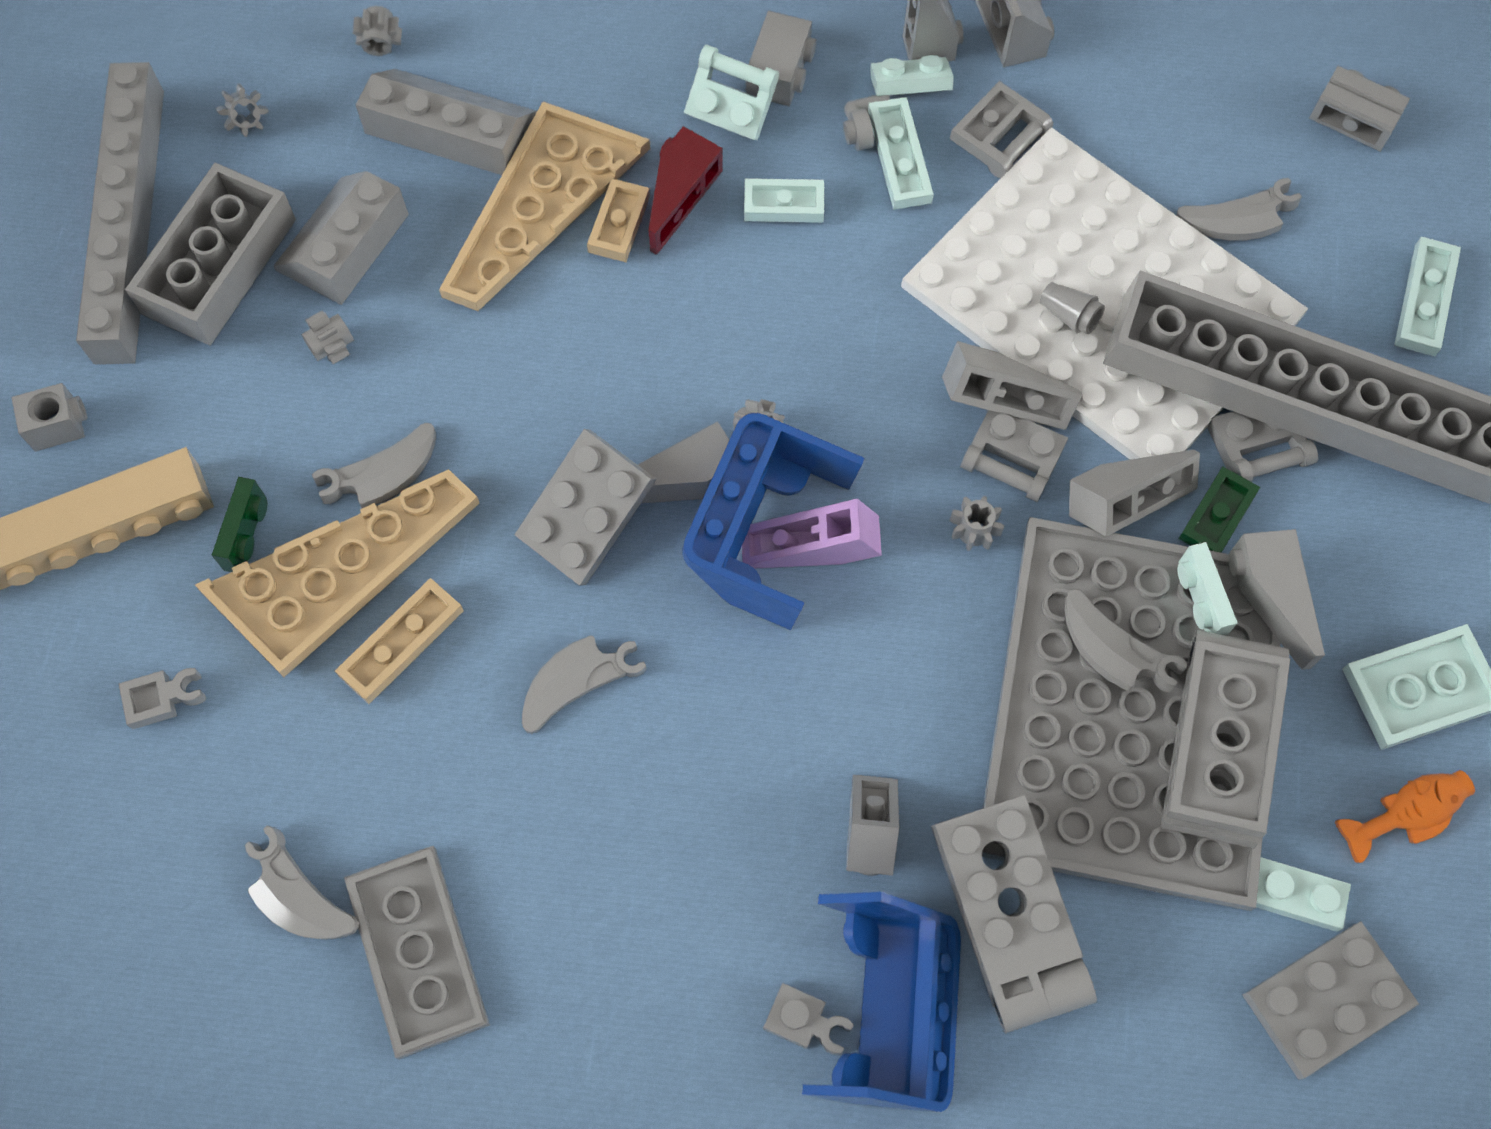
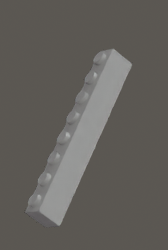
M149 62L109 64L76 337L77 343L94 365L131 364L136 361L141 313L125 288L147 257L164 90Z

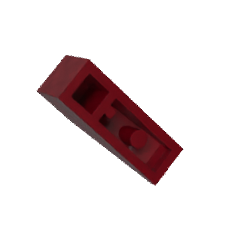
M682 126L674 138L669 137L660 150L659 168L648 229L650 251L656 255L723 171V148L685 126Z

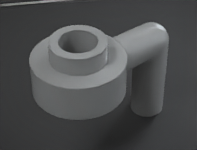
M875 95L846 103L844 111L848 121L843 122V128L848 145L854 144L857 151L874 147L873 129L868 114V106L872 102L890 100L889 95Z

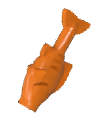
M1462 770L1452 774L1436 773L1422 775L1412 781H1408L1397 794H1389L1381 798V803L1387 809L1385 813L1363 824L1350 819H1337L1335 825L1347 841L1354 861L1362 863L1371 850L1372 840L1395 828L1406 829L1411 844H1418L1442 833L1449 825L1453 814L1461 807L1465 799L1475 794V787L1470 777Z

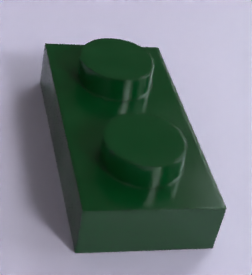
M1222 466L1178 539L1190 546L1206 542L1209 551L1222 553L1261 487Z
M238 476L212 551V557L223 571L233 572L232 567L248 561L253 554V535L257 523L264 519L267 511V498L254 479Z

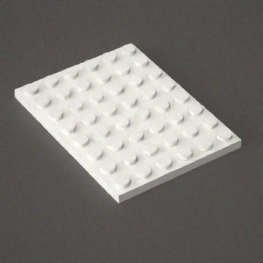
M1052 127L902 279L901 284L904 290L981 348L996 351L1080 390L1083 395L1073 413V417L1130 460L1187 451L1207 428L1212 420L1211 418L1216 417L1223 409V407L1103 364L1124 294L1140 270L1294 326L1297 325L1308 310L1307 307ZM1054 282L1058 285L1098 296V302L1105 305V311L1093 332L1090 334L1082 331L1075 333L1044 305L1040 304L1041 295L1049 283Z

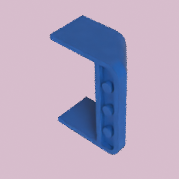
M751 413L743 416L736 424L685 537L682 548L685 563L728 604L791 630L805 602L761 584L759 573L752 566L737 560L750 525L755 518L767 489L785 496L795 495L805 487L810 474H813L850 490L865 458L764 414Z
M882 891L819 894V905L846 913V922L843 927L845 942L852 953L866 958L859 1053H845L837 1061L832 1072L833 1085L803 1084L802 1095L850 1104L943 1112L948 1108L952 1100L954 1085L961 935L956 920L945 913Z

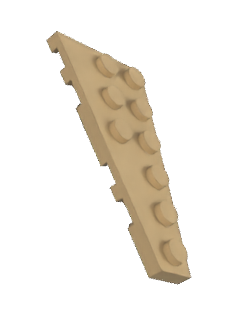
M542 102L439 289L441 297L479 311L608 189L611 178L618 180L650 149V139Z
M448 469L402 490L398 497L378 506L373 503L360 509L361 513L340 523L338 520L274 548V552L250 564L245 561L232 567L233 572L213 581L208 578L195 584V586L252 646L285 677L479 505L480 502L478 497Z

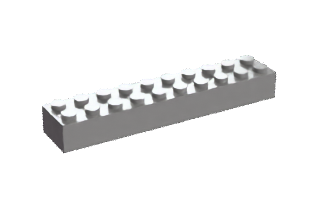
M1141 270L1124 294L1103 361L1104 365L1491 504V396Z

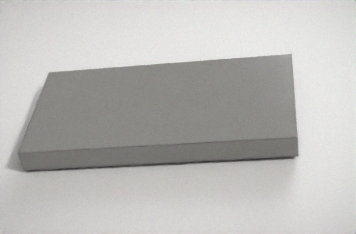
M430 846L344 877L353 911L359 922V932L395 1058L402 1059L490 1026L436 848Z

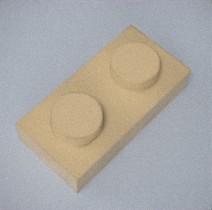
M611 178L587 242L588 253L627 262L650 199V189L648 187Z

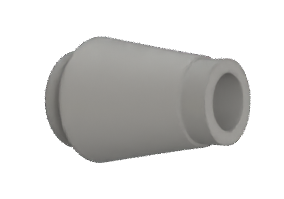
M1054 282L1047 285L1040 298V304L1044 305L1075 333L1082 331L1090 334L1093 332L1105 311V305L1098 302V296L1058 285Z

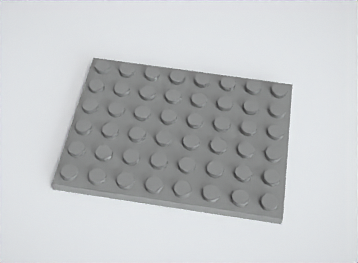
M1029 517L1025 531L983 808L1025 795L1052 871L1252 911L1256 908L1262 838H1259V844L1253 849L1160 828L1187 667L1181 675L1173 670L1165 669L1169 677L1178 681L1171 692L1162 691L1155 685L1152 678L1143 676L1137 677L1131 690L1127 691L1108 681L1091 667L1078 651L1066 624L1065 598L1071 589H1078L1086 595L1090 602L1104 616L1132 637L1162 654L1178 655L1188 663L1191 643L1196 629L1205 631L1197 626L1193 616L1194 602L1190 591L1181 585L1178 577V562L1188 547L1113 533L1106 537L1091 528ZM1210 551L1238 622L1227 636L1280 647V641L1241 593L1237 576H1233L1230 572L1229 554ZM1219 739L1224 745L1233 747L1228 741ZM1211 781L1217 789L1227 791L1221 783ZM989 842L982 850V857L1003 861L1004 853L998 844Z

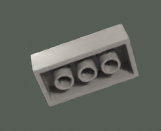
M214 163L125 288L141 315L211 346L296 221L285 193L218 163Z

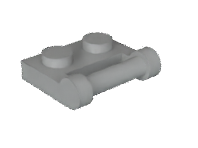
M999 81L952 129L950 140L985 163L994 176L1002 178L1012 168L1016 159L1038 136H1043L1053 127V121L1046 112ZM1020 119L1028 124L1003 152L994 147Z
M988 410L963 458L960 468L971 473L974 469L1026 492V498L1038 502L1066 445L1068 437L1030 420ZM986 450L1037 474L1034 478L987 457L982 452Z
M1234 411L1212 417L1207 426L1225 467L1252 482L1253 477L1297 464L1305 467L1318 461L1317 448L1306 437ZM1288 442L1291 448L1252 461H1247L1242 457V455Z

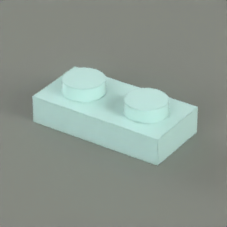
M927 55L916 60L902 61L890 58L880 63H871V80L876 96L953 90L954 76L947 57Z
M745 179L744 221L823 223L824 180Z
M1206 542L1191 545L1179 560L1177 571L1181 585L1185 589H1189L1193 599L1195 622L1200 629L1227 636L1238 622Z
M1261 857L1256 908L1337 932L1344 927L1351 884Z

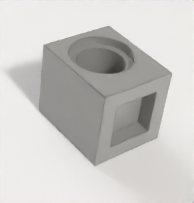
M63 383L11 397L18 433L35 452L85 438L82 421L87 420L85 406L79 396L73 397ZM57 413L56 416L49 419L53 414Z

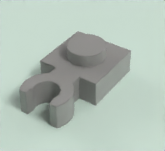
M186 668L178 672L173 680L169 681V676L162 670L119 683L126 724L131 729L140 728L176 717L175 704L183 702L190 706L203 703L206 700V696L201 690H195L190 693L186 692V687L190 682L202 679L201 674L195 668Z
M782 983L763 1030L807 1049L813 1036L820 1040L822 1047L828 1053L841 1055L844 1048L830 1040V1030L835 1027H841L850 1032L853 1023L842 1016H833L829 1019L821 1016L826 1002Z

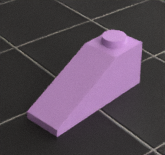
M859 499L751 524L742 545V561L754 569L839 565L882 556L879 515Z

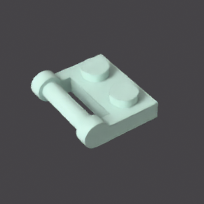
M706 44L699 57L698 70L684 113L747 138L758 140L778 82L779 72L768 67L762 70L718 53V48ZM714 69L758 85L757 97L711 80Z

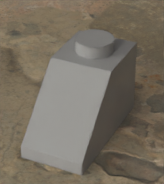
M853 775L846 871L859 872L867 876L878 874L893 876L899 834L898 779Z

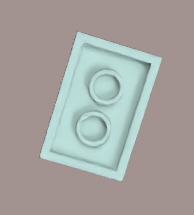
M1468 624L1348 663L1342 669L1381 750L1491 713V668Z

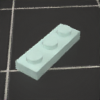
M907 97L869 103L868 114L893 210L931 204L934 194Z
M1420 237L1415 244L1395 346L1434 357L1441 350L1461 247L1425 237Z

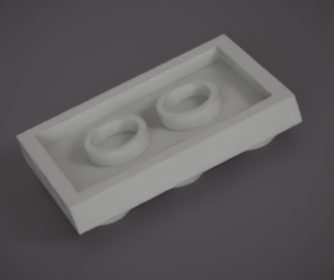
M584 429L524 519L515 536L579 586L586 585L657 479L592 430Z
M1362 921L1352 925L1243 994V997L1298 1080L1308 1077L1419 1005Z

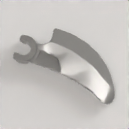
M1283 178L1278 180L1274 187L1242 199L1213 205L1179 207L1176 216L1205 236L1222 240H1251L1280 231L1283 221L1277 212L1279 210L1289 212L1296 209L1302 196L1300 193L1292 196L1284 195L1289 190L1291 180Z
M430 423L421 424L398 443L369 458L340 469L322 468L315 471L312 477L317 487L326 483H332L329 488L319 492L323 503L332 504L338 501L342 494L351 493L358 496L360 506L364 508L373 503L375 505L382 503L399 494L415 481L427 465L436 442L435 428Z
M1071 589L1065 598L1066 624L1078 651L1092 668L1108 681L1127 691L1131 690L1136 678L1139 676L1152 678L1155 685L1162 691L1171 692L1178 681L1169 677L1165 669L1173 670L1181 675L1188 665L1183 658L1178 655L1162 654L1132 637L1104 616L1082 591Z
M588 636L571 643L556 653L540 669L528 690L522 712V726L524 730L530 734L536 733L557 712L588 692L621 677H638L646 671L644 661L634 666L628 665L624 661L627 654L637 650L635 641L623 643L616 653L606 654L598 650L594 636Z
M266 826L263 829L270 841L269 846L264 851H262L257 843L249 841L245 844L248 855L256 860H260L262 866L261 877L248 888V893L259 910L273 923L290 933L324 940L350 936L359 929V922L356 917L338 908L324 897L303 874L286 850L285 837L281 830L271 826Z

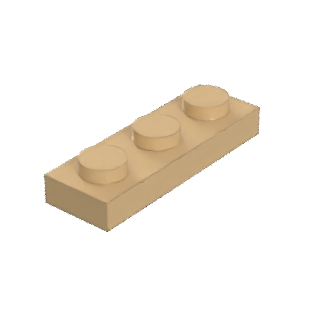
M430 578L335 670L336 674L364 701L370 704L464 611L461 604Z

